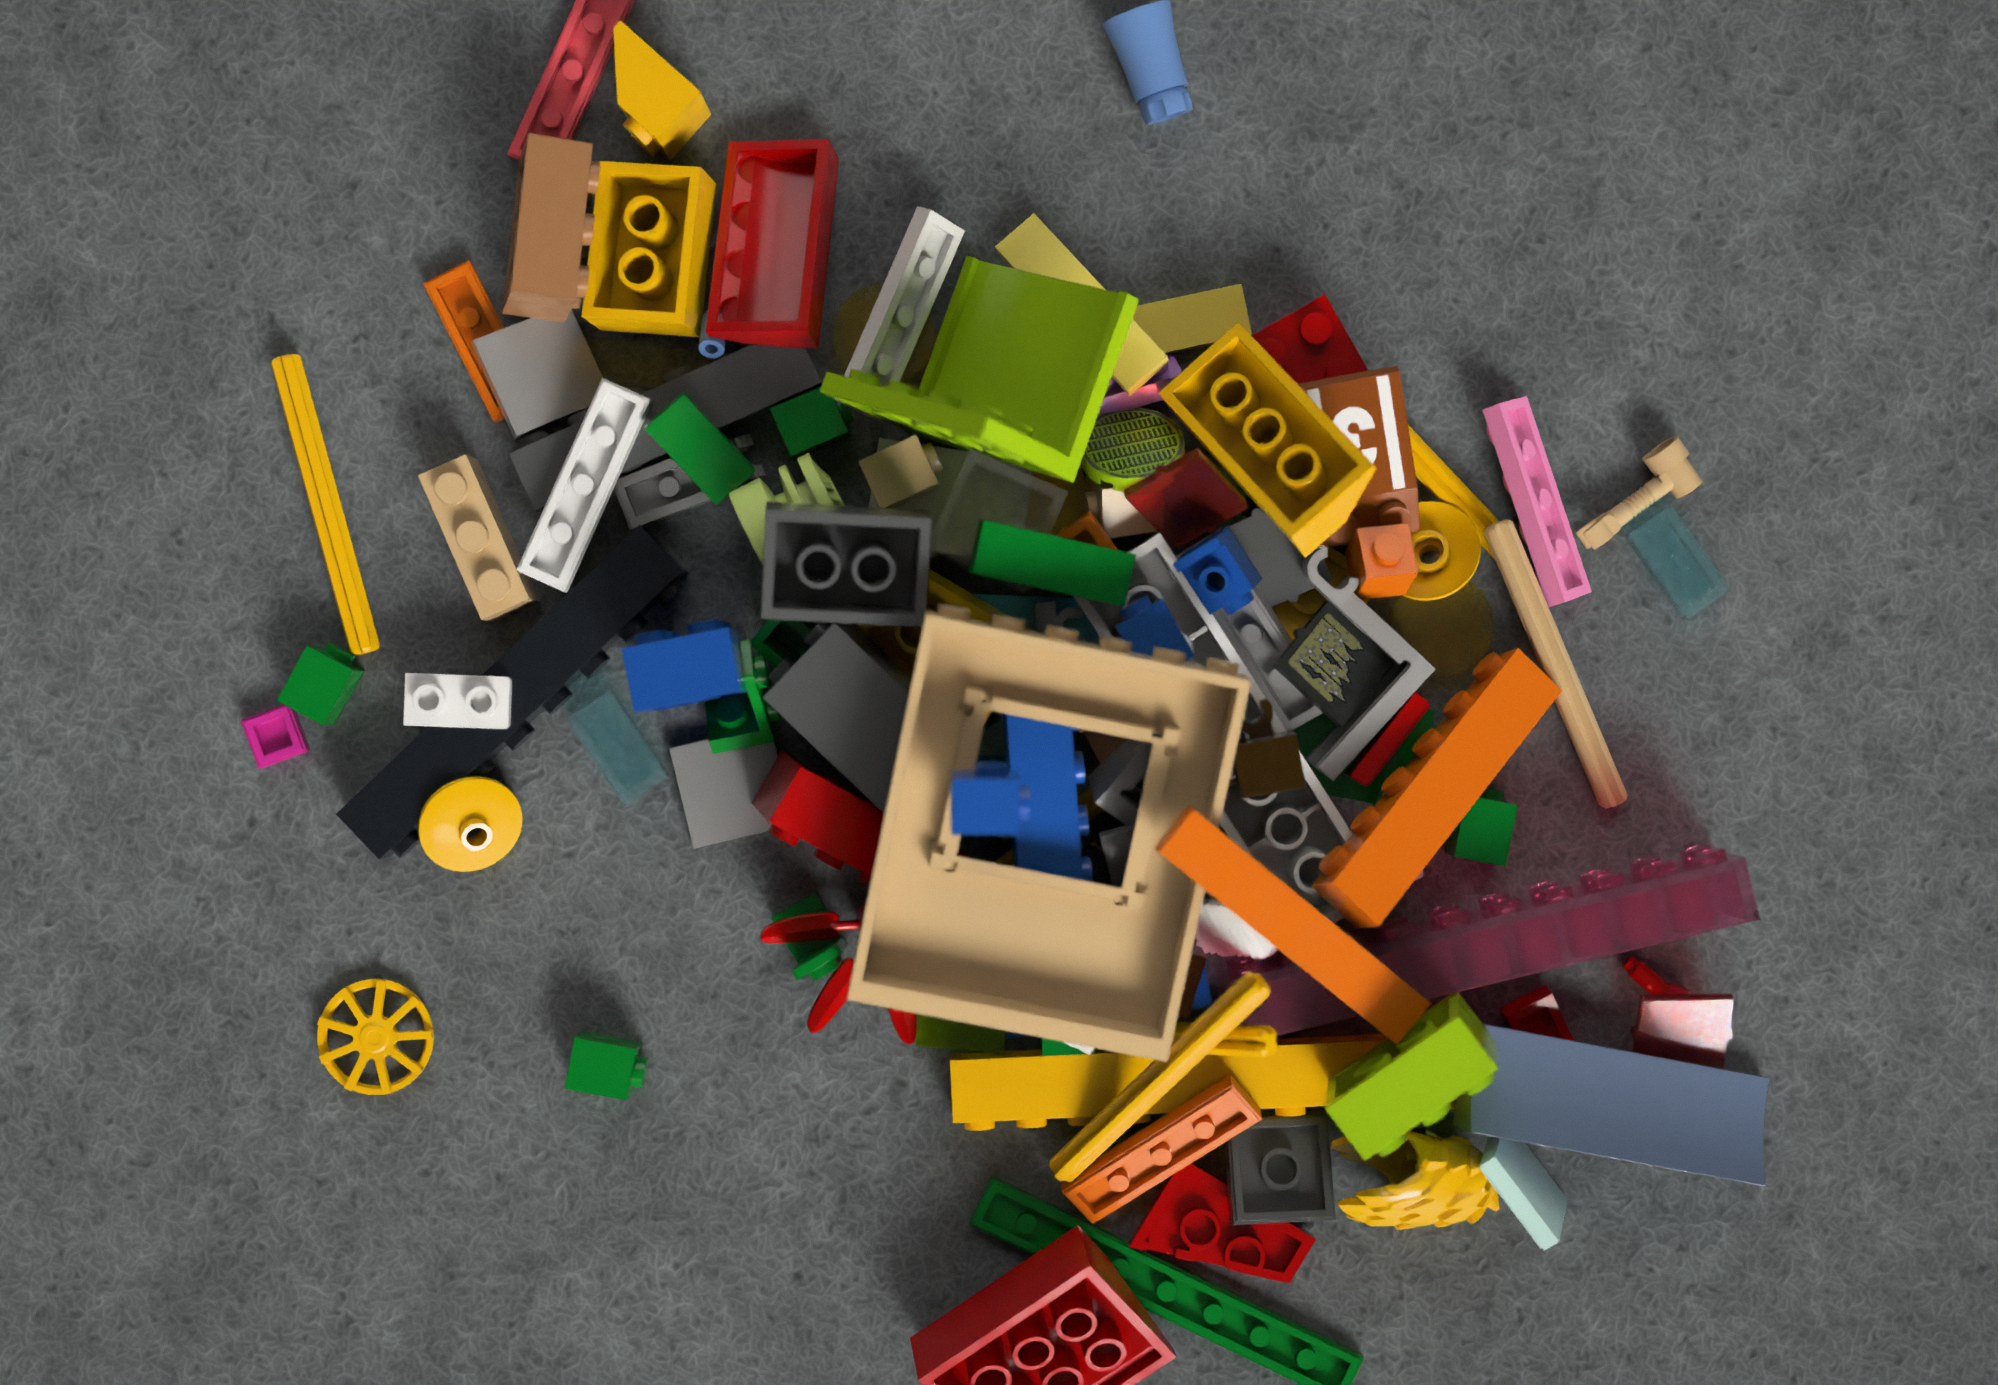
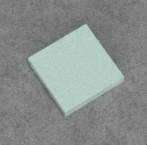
M1488 1136L1479 1169L1540 1249L1547 1250L1560 1242L1568 1198L1525 1142Z

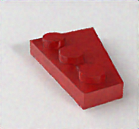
M1193 1162L1166 1179L1129 1240L1128 1245L1130 1248L1143 1251L1153 1250L1174 1255L1175 1258L1192 1262L1196 1260L1227 1267L1231 1271L1289 1284L1316 1241V1238L1313 1234L1293 1222L1230 1225L1227 1182Z

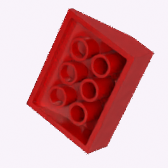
M1079 1225L910 1337L917 1378L923 1385H1135L1177 1357L1173 1347L1110 1259Z

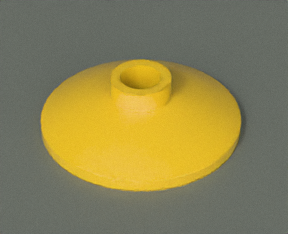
M1424 501L1418 502L1420 531L1411 532L1419 573L1407 593L1403 596L1415 600L1429 601L1441 599L1457 592L1471 579L1479 564L1481 543L1474 523L1463 511L1444 502ZM1427 551H1436L1440 554L1438 560L1431 564L1423 563L1421 558Z
M482 776L459 778L439 788L427 800L418 820V837L427 856L439 866L459 872L480 870L498 862L513 848L522 829V810L514 793L503 783ZM482 828L478 834L467 837V834L472 829Z

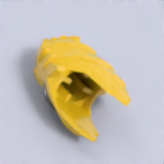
M1412 1128L1405 1133L1407 1137L1405 1142L1395 1151L1383 1157L1377 1152L1366 1161L1363 1160L1346 1136L1331 1142L1330 1149L1339 1151V1157L1370 1165L1386 1175L1391 1185H1385V1187L1361 1190L1356 1192V1196L1337 1201L1338 1206L1345 1212L1346 1217L1354 1221L1366 1223L1368 1226H1394L1396 1230L1434 1224L1436 1227H1446L1465 1220L1470 1224H1474L1482 1217L1487 1208L1494 1211L1500 1209L1498 1192L1479 1169L1483 1153L1471 1144L1470 1139L1467 1137L1450 1136L1442 1138L1437 1137L1436 1134L1426 1130V1128Z

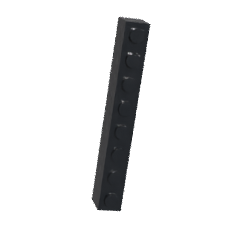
M638 525L481 675L503 676L512 679L511 725L508 729L428 726L336 815L379 860L391 857L394 853L399 858L405 856L420 842L418 837V820L423 806L431 795L445 784L456 779L470 776L488 777L498 767L493 759L506 746L512 751L521 746L536 730L530 723L544 710L552 715L572 697L573 693L568 687L583 674L587 679H590L600 671L611 659L606 651L619 638L625 643L632 640L634 635H637L648 624V621L643 616L657 602L662 607L671 603L685 589L686 586L680 580L689 572L646 527Z

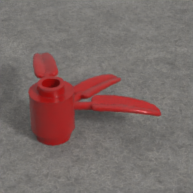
M866 901L860 906L856 920L839 921L838 914L833 911L803 914L778 920L765 926L760 933V939L762 942L773 944L834 939L838 936L839 931L858 929L860 932ZM844 959L819 993L807 1019L810 1033L820 1031L847 1001L854 959ZM888 1008L899 1038L904 1043L911 1045L917 1035L916 1013Z

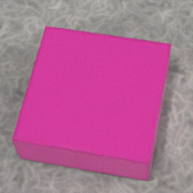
M284 704L241 720L258 769L266 768L311 751L297 712Z

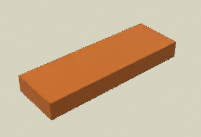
M467 260L424 282L423 285L493 422L497 423L505 418L471 344L474 339L503 329L505 326L473 263Z

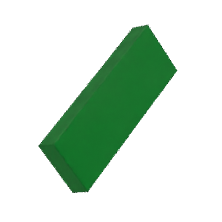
M979 519L968 572L1124 607L1136 554Z

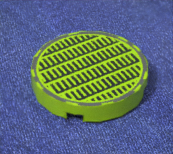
M1137 407L1099 415L1084 452L1081 467L1092 481L1101 485V480L1113 484V490L1128 493L1154 489L1169 482L1174 477V471L1179 466L1182 467L1185 460L1183 432L1173 419L1154 410Z

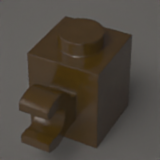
M1266 698L1259 699L1261 715L1257 721L1251 723L1246 722L1244 719L1242 721L1241 731L1247 733L1249 738L1238 740L1228 787L1235 786L1237 795L1242 799L1306 787L1297 735L1290 730L1272 733L1273 709Z

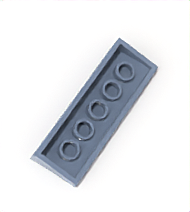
M1483 1023L1495 1039L1499 1069L1493 1072L1496 1077L1485 1089L1472 1096L1464 1092L1457 1097L1452 1125L1475 1134L1765 1186L1764 1119L1770 1078Z

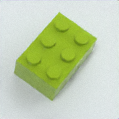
M1455 990L1425 1011L1398 1045L1387 1038L1328 1079L1325 1110L1364 1161L1377 1152L1381 1157L1386 1156L1405 1142L1407 1139L1405 1133L1421 1122L1424 1126L1432 1125L1445 1116L1451 1109L1449 1103L1464 1092H1467L1469 1096L1475 1095L1492 1083L1496 1077L1493 1072L1499 1069L1495 1039L1460 993Z

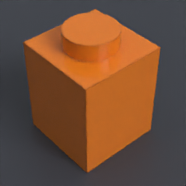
M1409 523L1358 528L1345 551L1349 576L1359 577L1358 586L1353 593L1361 600L1405 595L1419 573Z

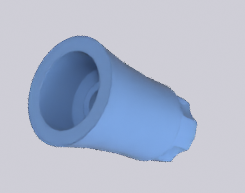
M1171 0L1156 1L1133 8L1101 24L1120 61L1134 102L1139 103L1141 115L1146 126L1173 119L1193 110L1192 101L1186 88L1189 82L1181 60L1175 34Z

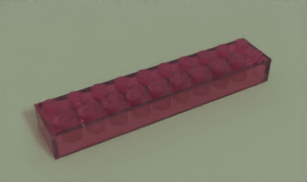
M1710 844L1680 850L1681 859L1675 861H1661L1660 856L1643 858L1630 862L1631 871L1625 873H1610L1609 868L1593 870L1580 874V883L1575 885H1560L1559 881L1543 882L1528 887L1529 896L1519 898L1509 897V893L1493 894L1478 899L1479 908L1459 910L1458 905L1443 906L1429 910L1427 912L1429 920L1416 923L1415 921L1409 922L1408 917H1399L1382 921L1377 926L1379 932L1367 935L1358 934L1357 929L1343 930V932L1425 999H1431L1760 920L1746 858L1726 853V848L1724 847L1712 849ZM1279 949L1277 950L1278 956L1263 960H1255L1251 956L1245 958L1244 955L1229 958L1226 960L1227 968L1216 971L1222 995L1249 971L1261 974L1271 988L1270 995L1239 1025L1271 1026L1275 1029L1277 1035L1360 1016Z

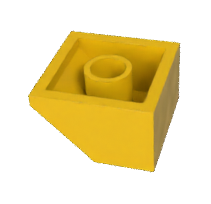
M620 20L613 28L617 104L627 118L622 125L631 133L630 137L650 156L654 157L660 151L671 161L712 114L701 92Z

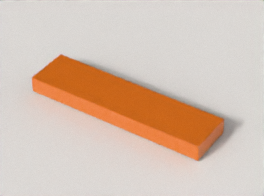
M1228 1075L1099 1156L1072 1182L1061 1181V1191L1093 1225L1262 1120L1261 1110L1231 1075Z

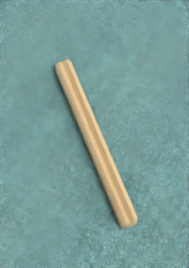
M1507 519L1493 523L1484 530L1485 537L1542 671L1562 690L1555 699V702L1596 800L1605 809L1620 805L1627 800V792L1514 523Z

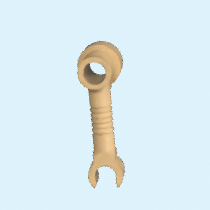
M1673 436L1663 441L1642 458L1653 474V479L1644 484L1643 487H1640L1639 490H1636L1635 493H1632L1631 496H1628L1627 499H1624L1623 502L1588 522L1576 532L1587 549L1592 547L1595 550L1605 544L1633 517H1636L1637 514H1640L1641 511H1644L1670 491L1676 499H1679L1695 490L1703 482L1688 461L1687 457L1690 453L1678 436Z

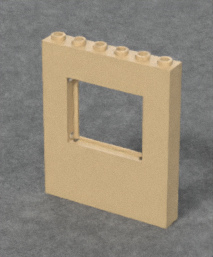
M939 603L937 612L925 610L852 966L847 1000L1168 1062L1205 889L1161 855L1154 847L1188 805L1219 829L1251 680L1244 674L1238 673L1239 664L1221 659L1207 658L1206 666L1186 663V653L1176 650L1154 647L1152 656L1131 652L1133 643L1122 639L1100 636L1099 645L1077 641L1079 632L1068 628L1047 625L1045 634L1023 630L1025 621L1014 617L993 614L991 623L969 619L971 610L960 606ZM987 710L1152 743L1122 887L957 855L961 835H951V770H974ZM1152 734L1160 735L1161 737L1152 736Z

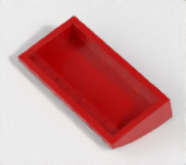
M829 139L729 142L705 329L709 337L761 346L819 348L839 158Z

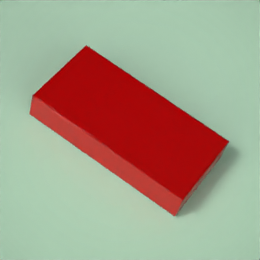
M1414 692L1367 743L1344 774L1358 785L1369 786L1430 708L1428 706L1430 703Z

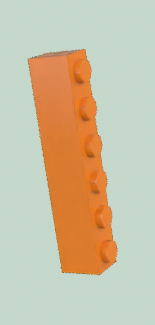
M1519 648L1500 654L1492 652L1477 664L1472 672L1476 679L1466 691H1459L1446 703L1442 710L1446 716L1436 729H1429L1415 742L1412 747L1415 756L1405 768L1402 766L1396 769L1384 781L1381 787L1384 795L1374 807L1369 806L1365 808L1354 819L1350 826L1353 834L1343 846L1338 845L1333 848L1320 862L1318 869L1322 873L1311 887L1356 929L1376 927L1382 923L1562 692Z

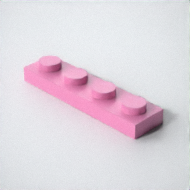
M1527 396L1482 409L1487 423L1488 438L1495 447L1503 471L1505 489L1511 495L1519 519L1520 535L1528 546L1536 570L1535 576L1548 607L1591 593L1592 590Z

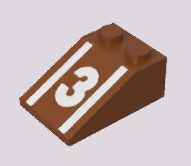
M1395 365L1298 384L1376 468L1347 521L1320 545L1330 548L1349 544L1358 528L1409 523L1410 532L1420 531L1418 488L1401 375L1398 366Z

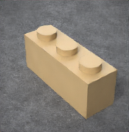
M465 454L419 474V480L481 620L493 622L539 602V597L530 577L516 571L521 556L478 459Z

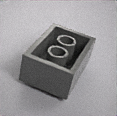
M766 502L761 619L922 627L927 605L932 522L928 510Z

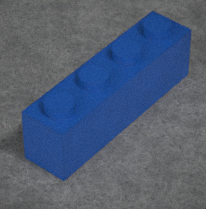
M1002 713L1005 763L1008 764V771H1018L1020 786H1030V819L1019 820V835H1011L1013 866L1093 882L1090 857H1082L1080 836L1089 835V821L1086 804H1078L1076 784L1085 783V767L1082 751L1074 752L1072 732L1081 729Z

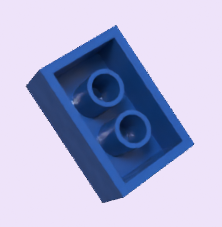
M714 619L687 625L689 635L680 636L679 632H666V630L634 635L635 646L621 648L634 713L655 712L748 693L743 679L739 643L740 640L746 639L745 631L731 628L730 622L725 623V621Z

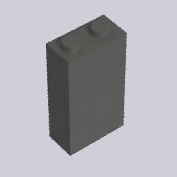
M820 622L802 640L810 647L809 650L797 662L788 655L767 677L774 686L763 696V699L884 813L912 677L855 623L834 622L832 625L830 622Z

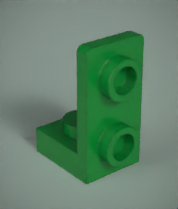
M750 639L739 641L743 679L748 694L705 702L708 741L713 754L774 742L772 721L780 720L781 716L763 699V696L769 691H766V687L771 686L770 680L767 678L769 670L765 656H755Z
M816 890L776 914L771 920L776 922L793 916L826 912L828 909ZM839 931L838 936L834 939L786 943L797 961V964L791 971L795 979L799 980L808 974L814 982L840 966L839 963L843 961L841 954L848 945L841 931Z

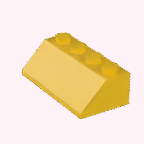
M1239 322L1231 327L1158 393L1174 415L1304 557H1307L1347 521L1376 470L1374 464Z

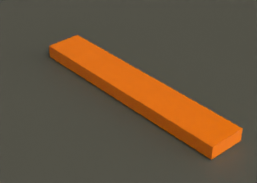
M1189 805L1154 847L1161 855L1396 1045L1399 1044L1431 1004Z

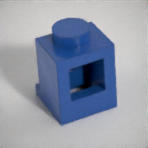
M1228 525L1185 551L1172 564L1178 573H1183L1209 615L1223 608L1227 616L1240 610L1254 600L1250 591L1263 579ZM1211 572H1218L1223 576L1225 580L1224 587L1218 585Z

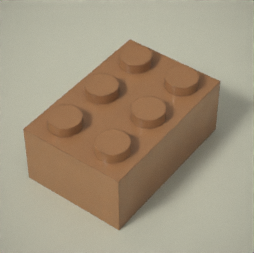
M528 133L518 163L502 314L565 323L571 309H579L581 298H585L589 266L580 265V258H585L587 246H591L595 220L594 214L585 212L586 207L590 208L592 195L597 192L600 175V162L591 161L592 143Z

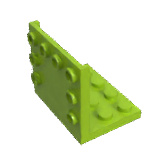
M966 255L919 389L895 380H890L888 385L881 387V379L865 372L851 369L848 377L826 372L820 392L911 435H917L919 438L1074 483L1139 299L1127 292H1113L980 261L975 257Z

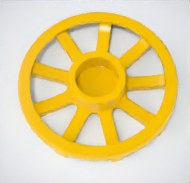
M366 979L346 986L328 1002L317 1023V1044L321 1064H324L332 1077L349 1091L367 1095H386L398 1091L409 1085L422 1073L432 1054L434 1029L426 1006L409 988L391 980ZM366 988H376L372 1015L365 1014L354 996L355 992ZM386 989L398 992L408 999L389 1018L383 1015ZM343 1000H345L358 1021L356 1025H350L331 1018ZM416 1007L422 1018L424 1030L398 1031L396 1024ZM328 1028L351 1035L353 1037L352 1042L330 1051ZM425 1039L424 1049L418 1062L411 1059L396 1046L397 1042L402 1040ZM358 1051L360 1056L350 1076H348L338 1067L334 1059L350 1052ZM388 1055L410 1070L406 1076L392 1083L390 1082L385 1058ZM370 1059L375 1061L380 1085L358 1082Z

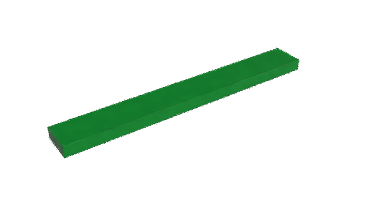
M992 1175L969 1221V1225L1031 1255H1034L1079 1225L1107 1255L1145 1310L1300 1385H1351L1364 1360L1363 1355L1148 1250L1143 1251L1130 1248L1128 1245L1129 1241L1094 1224L1092 1225L1090 1222Z

